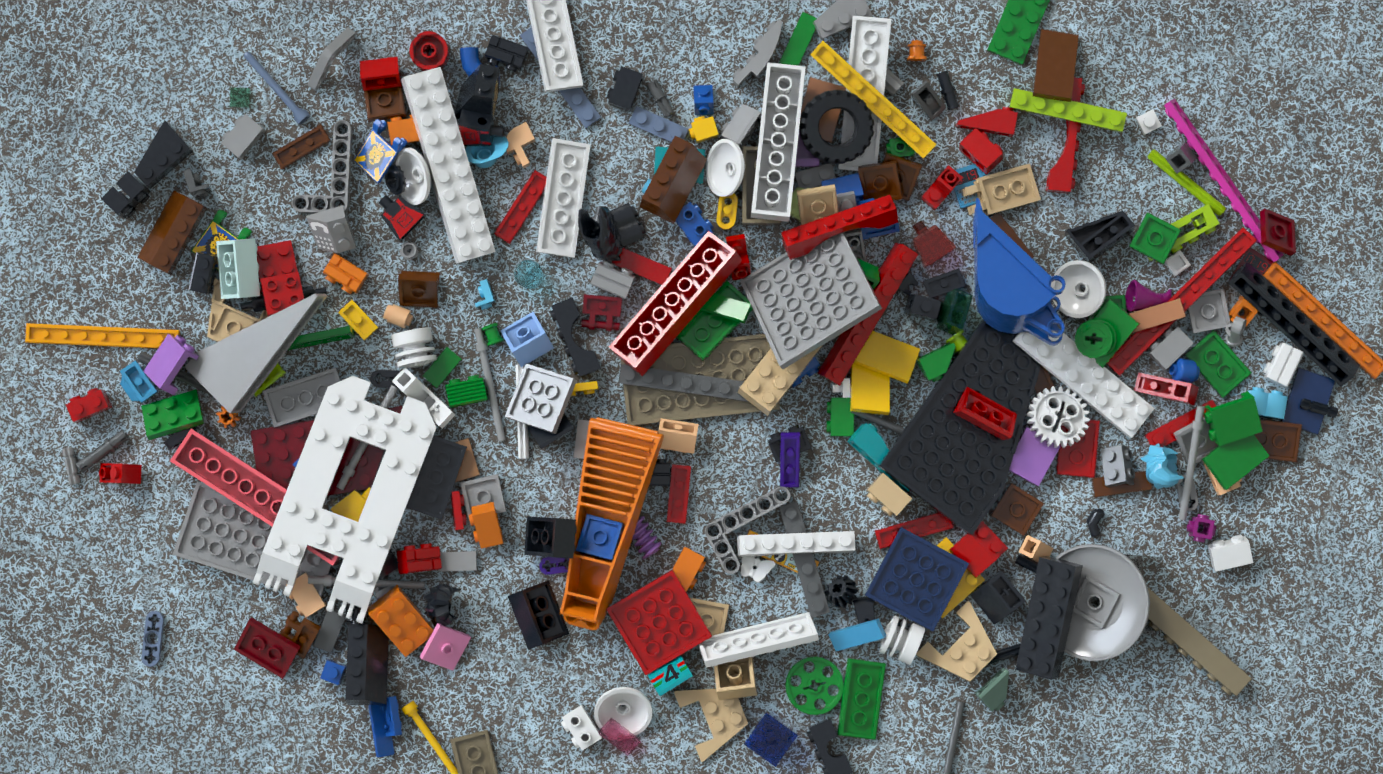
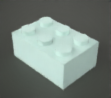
M255 238L216 241L221 299L260 296L261 284L258 277L259 264L256 254L258 248Z

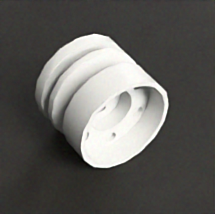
M430 327L407 330L391 335L393 347L403 348V352L395 355V358H405V360L397 362L398 368L421 367L437 360L436 355H427V353L435 351V347L425 346L426 343L433 340Z
M894 615L884 630L886 637L881 639L879 652L885 654L887 648L890 647L888 656L892 657L897 650L899 651L898 660L910 665L918 651L925 628L913 623L906 630V620L903 619L900 626H897L899 617Z

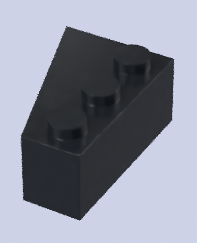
M164 120L134 173L151 189L188 157L193 150L173 127Z
M1124 211L1102 217L1099 220L1065 230V236L1086 262L1091 263L1132 233L1135 225Z

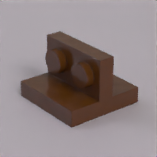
M401 271V274L398 276L400 306L438 308L440 273Z

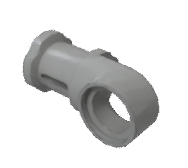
M1236 316L1233 323L1226 326L1225 332L1227 335L1225 341L1227 345L1231 347L1241 345L1243 341L1241 335L1246 326V319Z

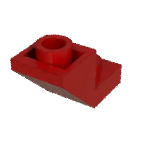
M948 165L920 199L935 211L963 177Z
M745 234L726 237V244L734 249L742 259L740 264L731 273L732 280L744 279L751 274Z

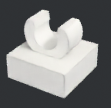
M844 378L840 386L832 385V393H842V398H851L850 378Z

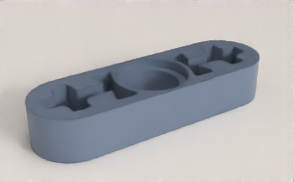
M159 611L149 612L145 620L141 659L143 664L148 667L157 665L161 656L164 616ZM154 614H157V618H160V622H156L155 628H159V631H149V627L153 628V621H150V617H154ZM151 633H155L158 636L156 644H151L148 641V636ZM147 646L151 648L157 647V650H153L152 655L156 657V660H153L152 663H149V660L146 659V656L150 655L151 650H147Z

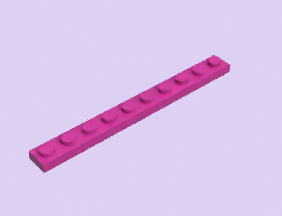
M1175 98L1164 105L1166 114L1177 123V130L1186 136L1189 147L1192 150L1195 149L1201 164L1206 165L1209 169L1210 177L1218 182L1221 186L1220 191L1225 197L1228 196L1232 202L1233 210L1236 213L1239 212L1245 227L1251 229L1253 237L1257 240L1258 244H1261L1259 218ZM1262 245L1265 249L1264 254L1269 260L1272 259L1273 262L1284 255L1280 251Z

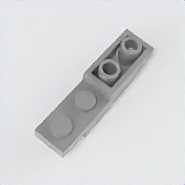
M780 19L777 22L772 21L766 28L767 33L764 36L760 34L754 40L753 50L757 54H752L746 60L747 65L743 69H737L732 75L734 77L733 83L737 87L750 74L757 79L766 68L767 62H770L781 33L782 21Z
M854 191L836 194L838 212L857 206ZM861 228L845 231L844 233L856 257L867 262Z

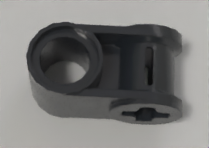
M867 596L853 599L858 624L864 623L865 619H868V621L875 620L873 599Z

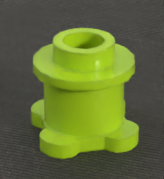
M964 330L959 331L946 340V343L955 344L954 353L959 352L967 342L962 334Z

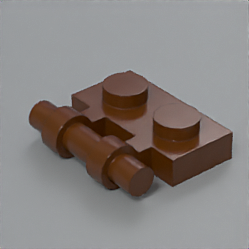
M292 611L285 621V627L281 629L279 634L301 646L297 655L304 659L315 641L321 626L307 618L299 622L297 619L299 613ZM292 628L297 631L295 636L291 634Z

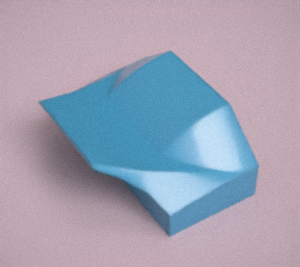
M136 360L120 371L122 375L120 385L131 401L143 403L158 393V390L152 380L143 372V367Z

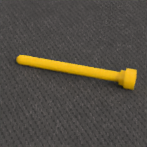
M414 700L401 708L405 715L414 720L451 774H458L453 762L417 713L418 706Z

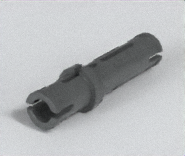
M122 429L110 439H105L102 445L76 462V466L84 473L111 452L114 453L117 447L129 440L128 434Z

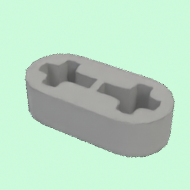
M1180 479L1176 484L1180 506L1184 486H1180V483L1183 482V479ZM1194 480L1192 481L1190 500H1194V503L1191 504V508L1188 506V511L1195 510L1198 506Z

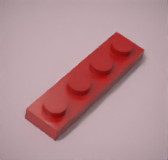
M1213 399L1200 405L1204 407L1209 405L1211 408L1216 407ZM1197 407L1145 434L1144 436L1149 445L1159 443L1160 447H1164L1176 441L1174 432L1195 420Z

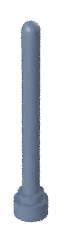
M245 52L244 58L289 107L298 125L303 124L309 119L310 114L306 109L299 108L250 52Z

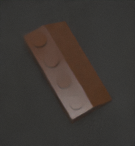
M674 136L642 197L640 208L673 224L675 223L707 162V159L693 144Z
M173 190L138 258L172 275L207 207Z

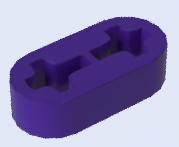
M546 557L542 559L539 564L540 571L547 575L567 573L568 569L565 566L559 567V563L565 562V558ZM547 560H549L551 564L556 563L557 567L550 568V571L547 572V569L543 568V565L546 564Z

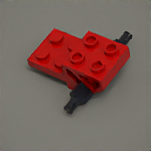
M291 240L257 246L258 274L262 295L252 297L250 302L240 303L241 311L253 309L254 312L266 310L269 317L313 294L327 295L326 287L314 289L313 286H301Z

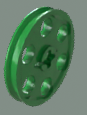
M808 657L795 663L788 672L785 684L787 696L793 706L801 712L811 715L823 714L833 709L842 697L844 686L843 678L838 668L829 660L821 657ZM808 661L814 663L815 666L814 670L810 673L806 672L803 667ZM826 666H830L833 669V674L830 677H825L822 674V670ZM794 675L801 678V684L797 687L792 686L790 683V679ZM812 680H815L816 683L825 682V684L817 687V691H814L813 688L803 689L809 687L812 684ZM830 685L838 687L839 692L837 695L831 696L828 694V687ZM804 694L807 700L804 705L796 703L797 695ZM817 699L825 701V707L821 710L816 709L814 706Z

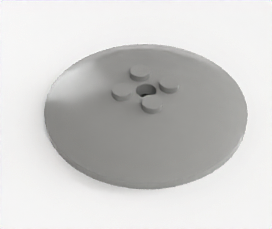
M1099 544L1075 546L1059 554L1056 557L1057 559L1083 565L1064 652L1079 659L1100 661L1116 657L1127 651L1143 633L1150 611L1148 587L1138 567L1120 551ZM1094 596L1100 600L1098 607H1094L1091 603V599Z

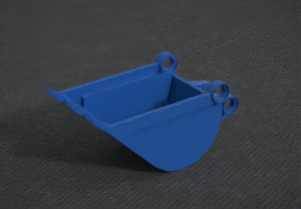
M976 198L973 217L974 297L977 311L988 325L998 331L1011 334L1028 332L1048 345L1056 346L1060 344L1065 326L1057 314L1061 303L1056 295L1063 293L1066 285L1065 280L1057 275L1051 277L983 212L980 200ZM1059 281L1062 284V288L1054 290L1051 287V283ZM1052 300H1055L1057 302V307L1055 309L1051 305ZM1048 336H1050V337H1052V338H1059V339L1056 340V341H1051V340L1048 338Z

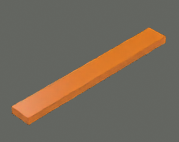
M1273 262L1263 276L1351 356L1371 378L1376 379L1383 371V360L1277 262Z

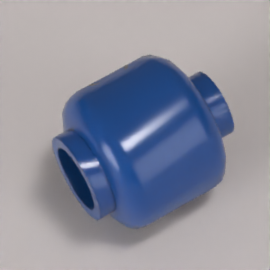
M1179 358L1170 366L1169 373L1173 380L1192 384L1198 379L1200 369L1195 361Z

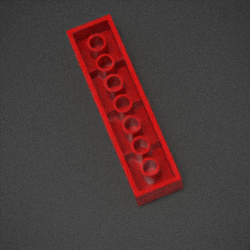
M708 231L610 344L609 348L643 376L740 264L742 259L738 253Z

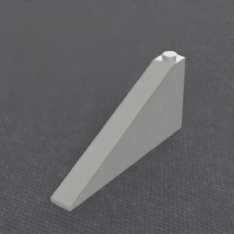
M313 294L196 352L199 356L198 359L190 357L185 368L229 413H240L328 296L326 294Z

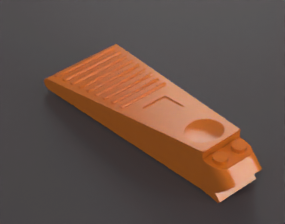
M599 417L596 419L590 418L575 516L577 526L574 542L575 552L573 558H569L565 593L560 609V614L563 615L564 620L570 625L597 630L607 614L606 608L609 607V604L612 605L664 439V435L659 434V431ZM587 514L621 522L625 525L613 561L576 551Z

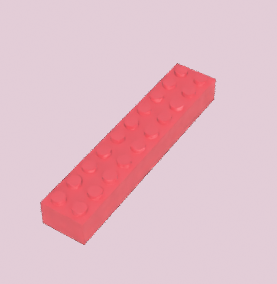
M190 429L170 462L265 523L273 526L287 489L197 431ZM307 546L309 551L333 566L340 559L338 556Z

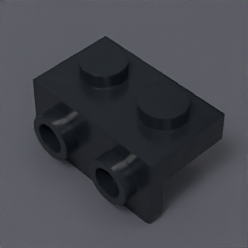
M799 425L788 428L789 432H800V453L812 449L804 426L799 428ZM781 432L770 435L771 439L767 441L776 463L780 461Z

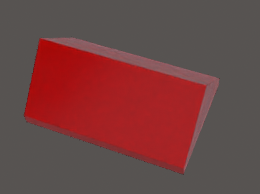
M966 387L953 413L1001 440L1010 439L1013 436L1017 414L975 390Z

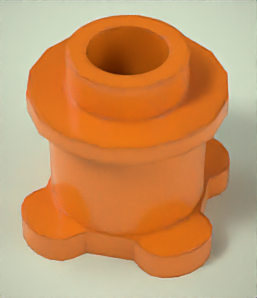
M913 40L911 44L907 45L909 47L907 61L927 60V57L924 56L926 44H923V41Z

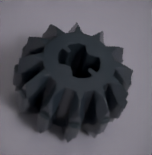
M837 575L836 580L831 578L832 583L826 585L828 590L825 591L826 596H828V602L838 608H846L847 604L852 605V600L857 599L855 594L859 591L856 587V582L845 575L843 577Z

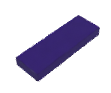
M781 432L780 487H799L800 432Z

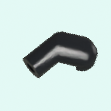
M1102 509L1092 510L1086 522L1091 537L1100 535L1097 524L1101 518H1104L1105 513Z

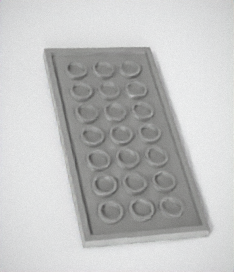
M197 481L173 555L254 580L272 526L208 485ZM306 549L296 578L304 573H307L308 576L324 577V575H329L332 565ZM264 572L261 583L266 584L270 574ZM276 576L274 577V580H273V582H272V585H271L272 587H274V585H275V583H276V580H277V577H276ZM282 579L279 589L284 590L288 581ZM313 584L320 597H322L325 586L323 584Z

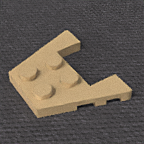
M215 278L207 333L208 339L219 342L268 317L266 310L257 319L224 304L226 299H221L220 280Z
M967 601L956 614L970 628L943 655L927 642L916 653V656L971 682L997 653L971 603Z
M716 688L674 691L680 708L697 701L700 702L711 730L713 739L695 745L701 762L705 761L748 724L739 699L719 700Z

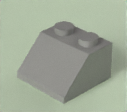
M744 104L740 108L738 106L735 108L731 115L733 117L730 123L726 122L721 129L722 139H730L736 142L741 151L761 122V112Z

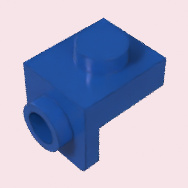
M713 85L693 86L695 115H713Z

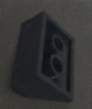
M549 580L508 596L528 650L569 634Z

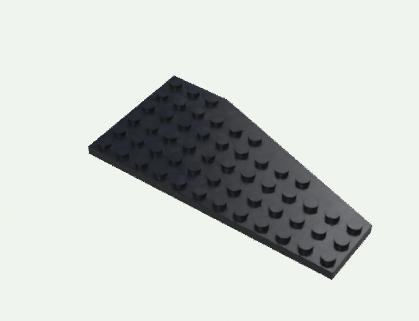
M983 319L954 358L947 372L943 374L942 379L937 382L878 465V467L969 535L974 533L1005 489V482L1020 439L1027 408L1040 372V364L1013 342L1018 333L1011 334L998 331L988 325ZM966 387L975 390L1017 414L1013 436L1010 439L1001 440L953 413Z

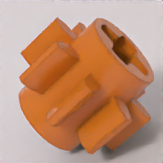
M221 406L222 411L216 413L219 416L218 423H223L224 428H227L229 424L232 427L236 426L235 420L239 421L241 417L238 416V413H229ZM226 413H229V416L232 417V418H231V419H228V416L226 415Z

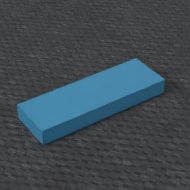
M879 618L835 630L828 634L835 651L886 637Z

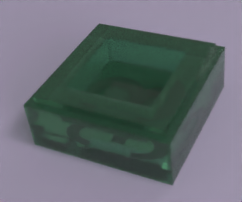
M230 87V107L250 108V88Z

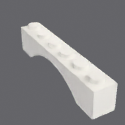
M854 531L739 535L737 537L738 557L793 553H853L855 551Z

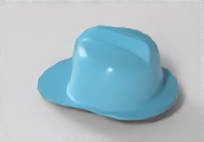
M494 137L491 146H467L465 151L468 161L480 168L491 167L507 151L509 142L506 137Z

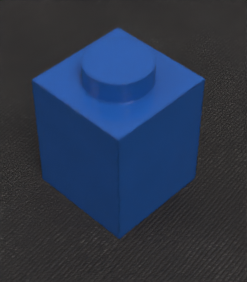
M329 659L325 663L320 679L340 685L347 666Z

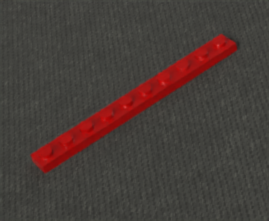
M1243 227L1167 302L1180 298L1185 313L1257 240ZM1177 320L1137 331L1121 346L1107 365L1120 377Z

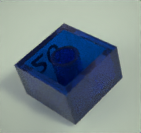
M765 712L744 741V745L776 767L798 734L771 714Z

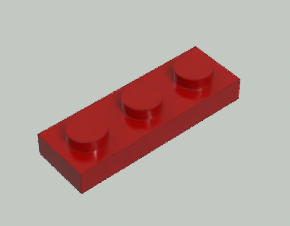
M672 464L667 522L686 524L691 466Z

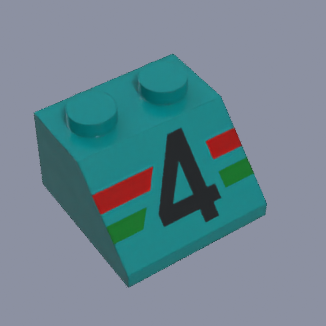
M681 655L648 674L659 696L693 676Z

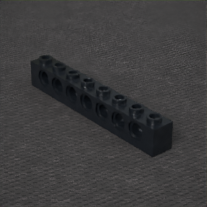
M1248 261L1234 273L1229 284L1340 387L1355 376L1360 365Z

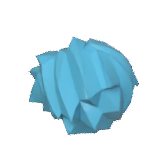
M1159 443L1150 445L1148 454L1140 458L1147 463V480L1154 484L1157 489L1172 487L1180 479H1184L1183 476H1179L1176 472L1178 468L1176 466L1177 456L1175 454L1178 453L1165 446L1160 447Z

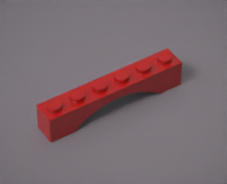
M1074 77L1071 101L1080 102V96L1084 95L1085 84H1082V78ZM1066 120L1067 137L1061 157L1047 174L1046 192L1069 194L1071 189L1074 190L1075 178H1072L1073 170L1076 171L1077 159H1074L1075 152H1078L1079 140H1076V135L1080 133L1081 123Z
M887 195L781 232L783 245L789 259L792 260L808 254L820 243L839 233L858 228L881 229L899 223L897 209L891 196Z

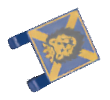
M379 119L374 121L371 133L353 160L377 183L382 181L398 153L407 145V141L399 137L394 139L393 145L388 143L380 135L388 124L386 121H380Z

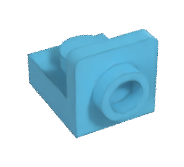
M487 279L479 281L481 286L478 287L481 298L485 297V300L475 303V306L477 308L481 307V310L492 307V303L495 302Z

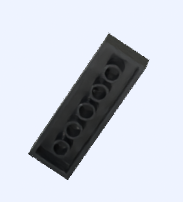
M1050 556L1039 557L1015 670L1050 680L1059 678L1083 565Z

